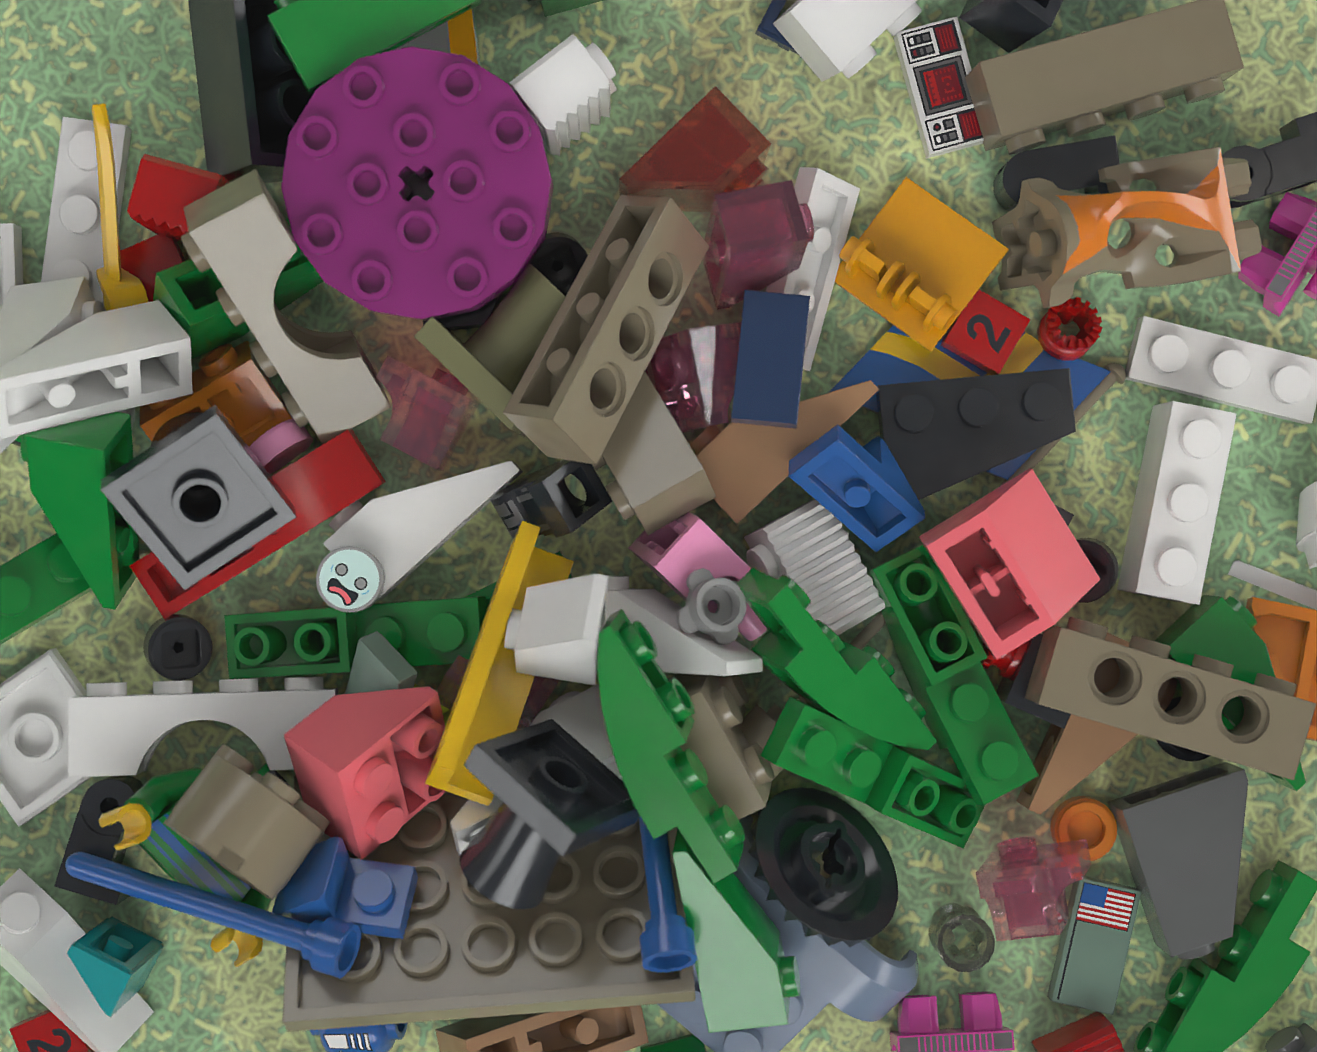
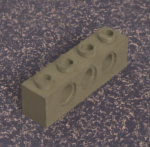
M621 195L503 412L547 457L594 465L598 463L709 248V245L671 197Z
M1069 617L1066 628L1053 625L1044 631L1025 699L1039 705L1294 780L1316 707V703L1294 697L1297 684L1257 673L1254 685L1231 678L1234 665L1197 654L1194 655L1192 665L1189 666L1168 659L1171 646L1133 635L1129 647L1105 640L1108 631L1107 627L1074 617ZM1113 658L1120 669L1119 681L1109 692L1100 693L1094 682L1095 670L1102 661ZM1175 677L1182 688L1181 700L1175 708L1164 712L1158 703V691L1166 680ZM1238 696L1244 707L1243 718L1236 727L1227 730L1221 719L1222 709L1227 701Z

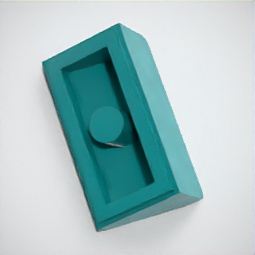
M110 917L71 944L67 955L106 1015L112 1017L143 988L164 946L161 945V941L114 917Z

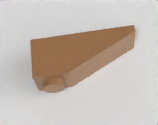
M871 380L802 400L799 402L797 429L731 422L721 431L714 423L709 425L690 444V447L705 470L716 495L713 498L715 502L738 524L789 476L790 459L837 424L839 426L844 424L879 389Z
M1108 632L1106 634V641L1129 647L1130 642ZM1113 658L1102 661L1094 673V682L1100 693L1112 690L1120 678L1119 666ZM1175 678L1166 680L1159 688L1158 703L1163 711L1167 709L1175 694L1177 680ZM1070 714L1064 729L1051 723L1033 762L1039 776L1023 785L1016 801L1028 810L1041 815L1138 734Z
M641 1005L467 1018L435 1029L440 1052H624L649 1043Z

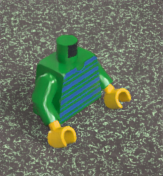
M267 763L256 771V773L263 777L269 772L290 786L276 770H270ZM195 767L154 776L125 802L124 806L108 811L99 818V824L102 828L117 821H120L123 825L124 837L120 843L114 846L116 850H122L138 844L173 881L268 911L272 902L271 899L220 866L217 861L195 848L164 824L165 820L172 813L171 810L203 769ZM227 927L217 933L212 938L210 944L212 950L218 953L228 947L233 940L239 948V955L236 961H234V966L239 967L261 952L263 938Z

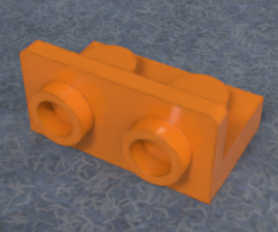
M245 341L234 348L231 344H224L204 356L199 362L200 368L192 372L193 394L140 406V427L151 442L156 432L168 420L185 413H203L214 405L219 408L248 447L271 428L293 418L283 398L259 366L252 353L249 341Z

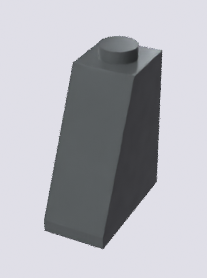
M1223 762L1107 802L1109 809L1116 819L1117 833L1135 886L1141 891L1140 901L1154 943L1171 957L1178 956L1179 959L1185 960L1202 957L1215 950V942L1233 937L1248 779L1243 768L1228 762Z

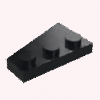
M1070 368L877 386L879 389L876 392L880 438L886 442L919 500L1076 432Z

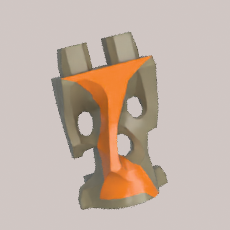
M1221 147L1127 162L1098 170L1100 182L1107 184L1110 194L1088 195L1074 193L1057 188L1052 181L1046 179H1027L1022 181L1018 205L992 222L994 237L1009 249L1002 259V270L998 277L1000 291L1035 285L1039 290L1043 308L1063 304L1073 297L1074 284L1079 278L1097 272L1122 274L1126 289L1177 285L1241 271L1239 261L1260 253L1262 250L1259 226L1254 223L1253 219L1233 222L1229 198L1248 194L1249 187L1252 183L1248 161L1238 158H1222ZM1147 179L1153 181L1156 191H1130L1129 187L1132 181ZM1117 219H1123L1129 223L1130 229L1119 246L1114 249L1109 245V229ZM1160 245H1169L1174 253L1172 264L1160 265L1155 258L1157 248Z

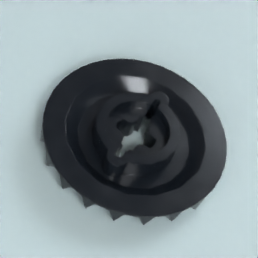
M805 787L792 788L776 794L767 802L766 807L758 811L759 817L750 828V832L755 840L748 853L759 861L754 877L767 882L770 887L766 900H779L784 906V921H800L805 937L821 934L828 946L843 941L849 947L863 940L869 941L889 924L898 901L897 874L890 853L882 838L862 814L847 802L830 793ZM822 852L823 869L830 875L828 878H824L820 874V864L814 860Z

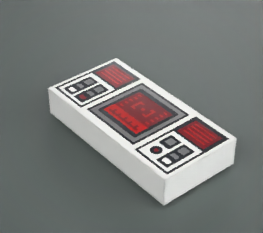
M957 16L897 33L893 39L926 159L983 144V136L965 79L972 69Z

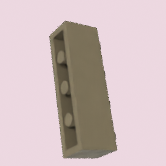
M1197 0L981 61L965 79L984 141L982 142L985 151L1006 146L1008 154L1012 155L1046 143L1044 134L1066 128L1068 137H1076L1098 130L1106 125L1104 117L1124 111L1128 120L1152 115L1166 108L1164 100L1184 94L1188 104L1211 98L1224 92L1223 82L1243 69L1244 65L1224 0Z

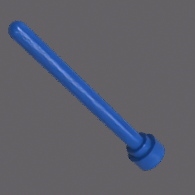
M640 816L639 823L651 917L645 922V931L639 937L642 966L646 970L653 972L682 970L697 961L694 931L686 926L685 918L677 913L668 834L666 832L653 839Z
M75 852L66 860V871L74 878L300 950L302 958L310 961L313 970L337 978H342L348 973L359 950L361 941L359 925L335 917H328L325 921L317 919L308 924L85 852Z

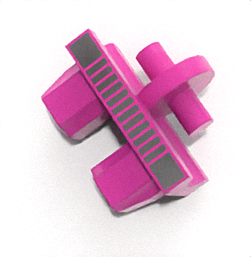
M1289 192L1285 193L1269 221V229L1295 241L1287 255L1284 257L1262 246L1260 253L1242 261L1240 264L1241 271L1238 272V278L1254 291L1264 295L1263 307L1279 317L1308 272L1313 276L1303 292L1317 300V202Z
M994 992L958 993L961 1028L939 1029L937 996L906 995L899 1002L897 1016L898 1031H890L891 1051L896 1052L1015 1050L1014 1033L1012 1029L1004 1027L1002 1024V1014L996 993Z

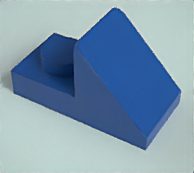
M837 424L789 460V477L875 552L925 519L923 506L886 442L879 436L862 447Z
M332 837L317 843L283 890H280L277 894L272 912L308 924L317 919L325 921L328 917H335L359 925L361 934L404 939L418 875L415 866L350 858L343 839Z

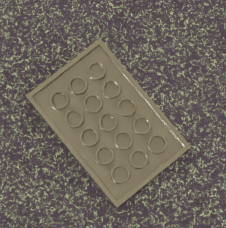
M294 776V790L300 795L298 800L304 802L297 778ZM447 791L438 800L430 802L406 822L391 840L380 844L363 859L415 866L418 881L404 939L361 934L356 959L351 969L342 978L313 970L310 961L302 958L300 950L286 946L283 1024L288 1032L695 1001L693 965L673 972H653L646 970L642 966L639 937L645 931V922L651 917L639 818L633 825L565 856L560 855L542 902L531 909H514L500 905L485 897L470 884L463 874L450 822L469 799ZM677 827L669 830L667 834L677 913L685 918L672 854ZM323 832V835L317 843L330 839L331 837H329L327 834ZM347 850L350 858L359 859Z

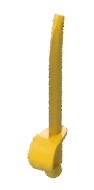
M106 103L92 104L91 106L97 155L104 267L96 270V276L103 292V304L106 311L149 301L140 279L121 268L114 151Z

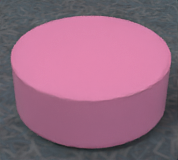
M290 419L268 430L249 448L267 472L271 474L303 453L312 444L313 438L304 426L300 428L294 419Z

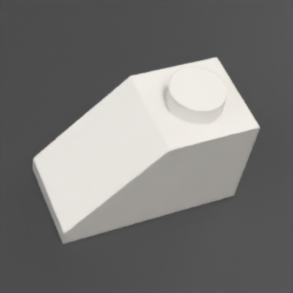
M590 574L527 588L523 610L512 609L505 634V648L513 649L515 652L516 673L595 685L598 670L599 631L606 623L608 576Z

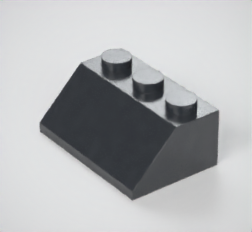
M188 0L207 171L221 174L228 182H232L255 169L264 183L282 181L289 134L313 94H308L269 23L268 15L278 11L274 3L275 0Z

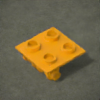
M906 177L861 237L858 239L852 236L844 245L839 254L842 262L839 264L834 283L932 352L1009 249Z

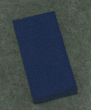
M745 290L731 416L733 423L797 429L810 296Z

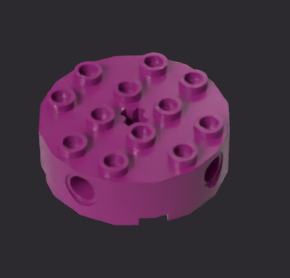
M412 46L359 58L316 89L289 134L281 184L293 239L325 283L370 311L429 321L432 317L440 319L478 311L514 285L528 262H532L546 239L554 188L540 128L509 84L463 55ZM430 173L434 174L429 181V185L434 191L433 196L427 201L419 196H415L408 202L407 198L412 191L407 184L408 180L415 174L420 178H425Z

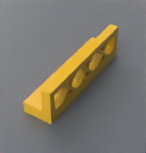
M525 521L521 522L507 552L425 781L427 785L489 806L492 802L494 793L466 769L464 764L476 744L517 730L535 675L516 673L515 652L513 649L505 648V634L512 609L523 610L528 587L568 579L574 563L572 560L534 547L541 527Z

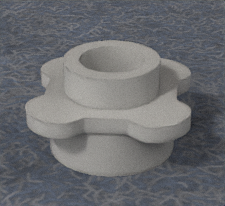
M698 569L690 573L686 580L689 589L685 606L680 608L676 615L677 623L681 630L686 633L700 631L709 634L720 645L732 643L738 637L739 629L737 626L745 616L747 603L744 593L736 584L738 581H731L726 578H713L712 573L707 569ZM711 600L715 601L718 606L715 613H711L708 610V603Z

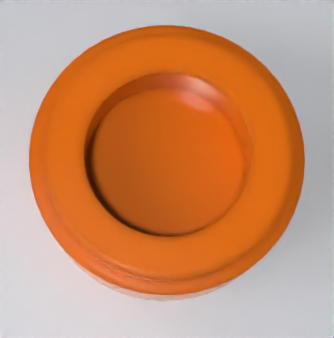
M1075 796L1065 800L1057 807L1051 819L1050 829L1054 843L1063 853L1078 861H1094L1103 857L1111 850L1117 837V823L1113 813L1105 804L1092 797Z

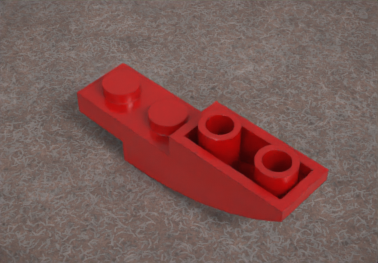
M347 429L271 476L295 506L296 518L186 590L181 587L153 552L131 564L130 568L163 618L170 617L200 597L213 591L385 483V479L353 429Z

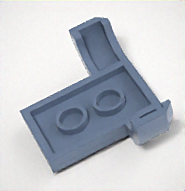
M751 815L739 819L744 830L745 841H743L744 847L738 869L733 873L780 930L784 956L795 955L797 959L800 977V996L790 997L788 1025L709 1033L695 963L693 964L695 1001L657 1005L714 1052H780L829 1003L849 1016L862 1021L874 1022L882 1019L916 986L919 976L917 953L909 950L899 961L881 954L865 940L852 947H849L843 941L828 946L821 934L805 937L800 921H784L785 908L779 900H766L770 887L767 882L754 877L759 861L748 853L754 842L753 835L750 832L753 818Z

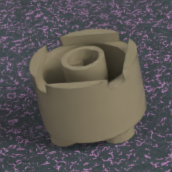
M222 744L171 810L172 813L165 820L164 824L195 848L217 861L220 866L265 897L274 900L321 838L330 821L306 803L298 800L300 795L273 774L267 772L263 777L254 772L250 776L255 766L239 753Z

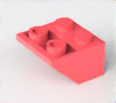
M1032 468L1019 474L919 536L982 640L996 659L1055 625L1100 580Z
M429 686L334 695L284 734L304 803L330 821L324 833L331 838H342L346 849L359 859L363 860L380 844L391 840L406 822L426 805L438 800L446 792L425 784L445 728L439 694Z

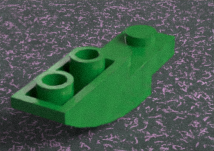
M921 545L872 569L870 575L873 579V585L879 590V597L885 602V608L881 610L909 685L916 700L926 711L924 718L934 738L937 740L939 749H948L976 806L985 805L1038 777L1039 775L980 662L988 657L958 599L925 546Z
M752 567L736 583L744 593L748 605L769 630L751 650L763 658V664L770 672L793 692L849 726L876 739L902 747L929 750L937 742L922 721L926 716V711L922 705L907 691L897 688L890 679L895 673L890 662L873 647L867 645L861 650L841 640L823 622L815 621L806 610L811 600L795 581L786 575H781L776 579Z
M485 596L374 603L371 607L359 612H342L332 607H317L224 615L229 679L351 672L359 639L376 631L382 634L411 666L468 663L486 614Z
M621 608L610 615L599 631L598 638L600 700L608 739L619 773L635 808L653 839L678 827L715 883L737 871L744 847V830L732 809L727 805L719 807L706 787L709 783L708 775L698 756L691 749L687 748L683 751L680 747L686 743L695 722L692 717L695 714V709L688 692L677 679H667L654 659L658 656V651L651 635L639 621L631 623Z
M791 696L760 756L776 766L863 802L881 814L963 849L985 805L976 806L963 778L896 744L876 739L861 732L820 708L817 709Z
M1279 860L1273 870L1267 869L1263 871L1252 886L1249 899L1253 905L1241 926L1235 924L1233 937L1221 940L1218 956L1221 958L1218 966L1214 968L1199 958H1194L1188 968L1182 966L1175 971L1165 990V999L1168 1003L1156 1023L1150 1021L1141 1029L1135 1040L1133 1052H1223L1245 1035L1279 999L1311 953L1289 938L1317 891V881Z

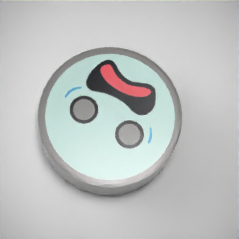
M353 546L341 547L330 552L321 561L316 574V585L321 598L330 607L342 612H359L371 607L381 596L385 584L384 570L378 559L372 553Z

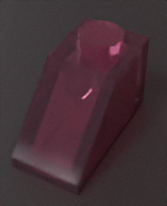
M792 180L715 194L704 239L709 248L703 257V263L717 310L730 308L744 300L745 290L760 291L799 269L807 244L814 239V224L807 203L799 204Z

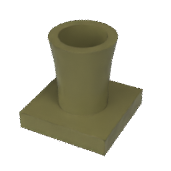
M528 262L508 294L465 343L433 317L414 337L510 430L525 437L526 435L503 412L562 305L565 296Z

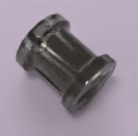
M950 903L940 907L933 914L932 922L928 929V936L931 945L948 967L958 972H972L981 969L989 962L994 953L995 938L992 929L973 908L962 906L958 903ZM963 925L968 931L967 939L970 943L966 947L959 949L954 943L955 936L952 930L957 926Z

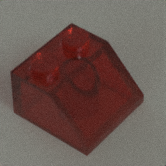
M715 86L619 178L620 196L671 197L681 211L718 212L728 201L738 208L763 184L764 180L762 177L769 169L764 163L771 143Z

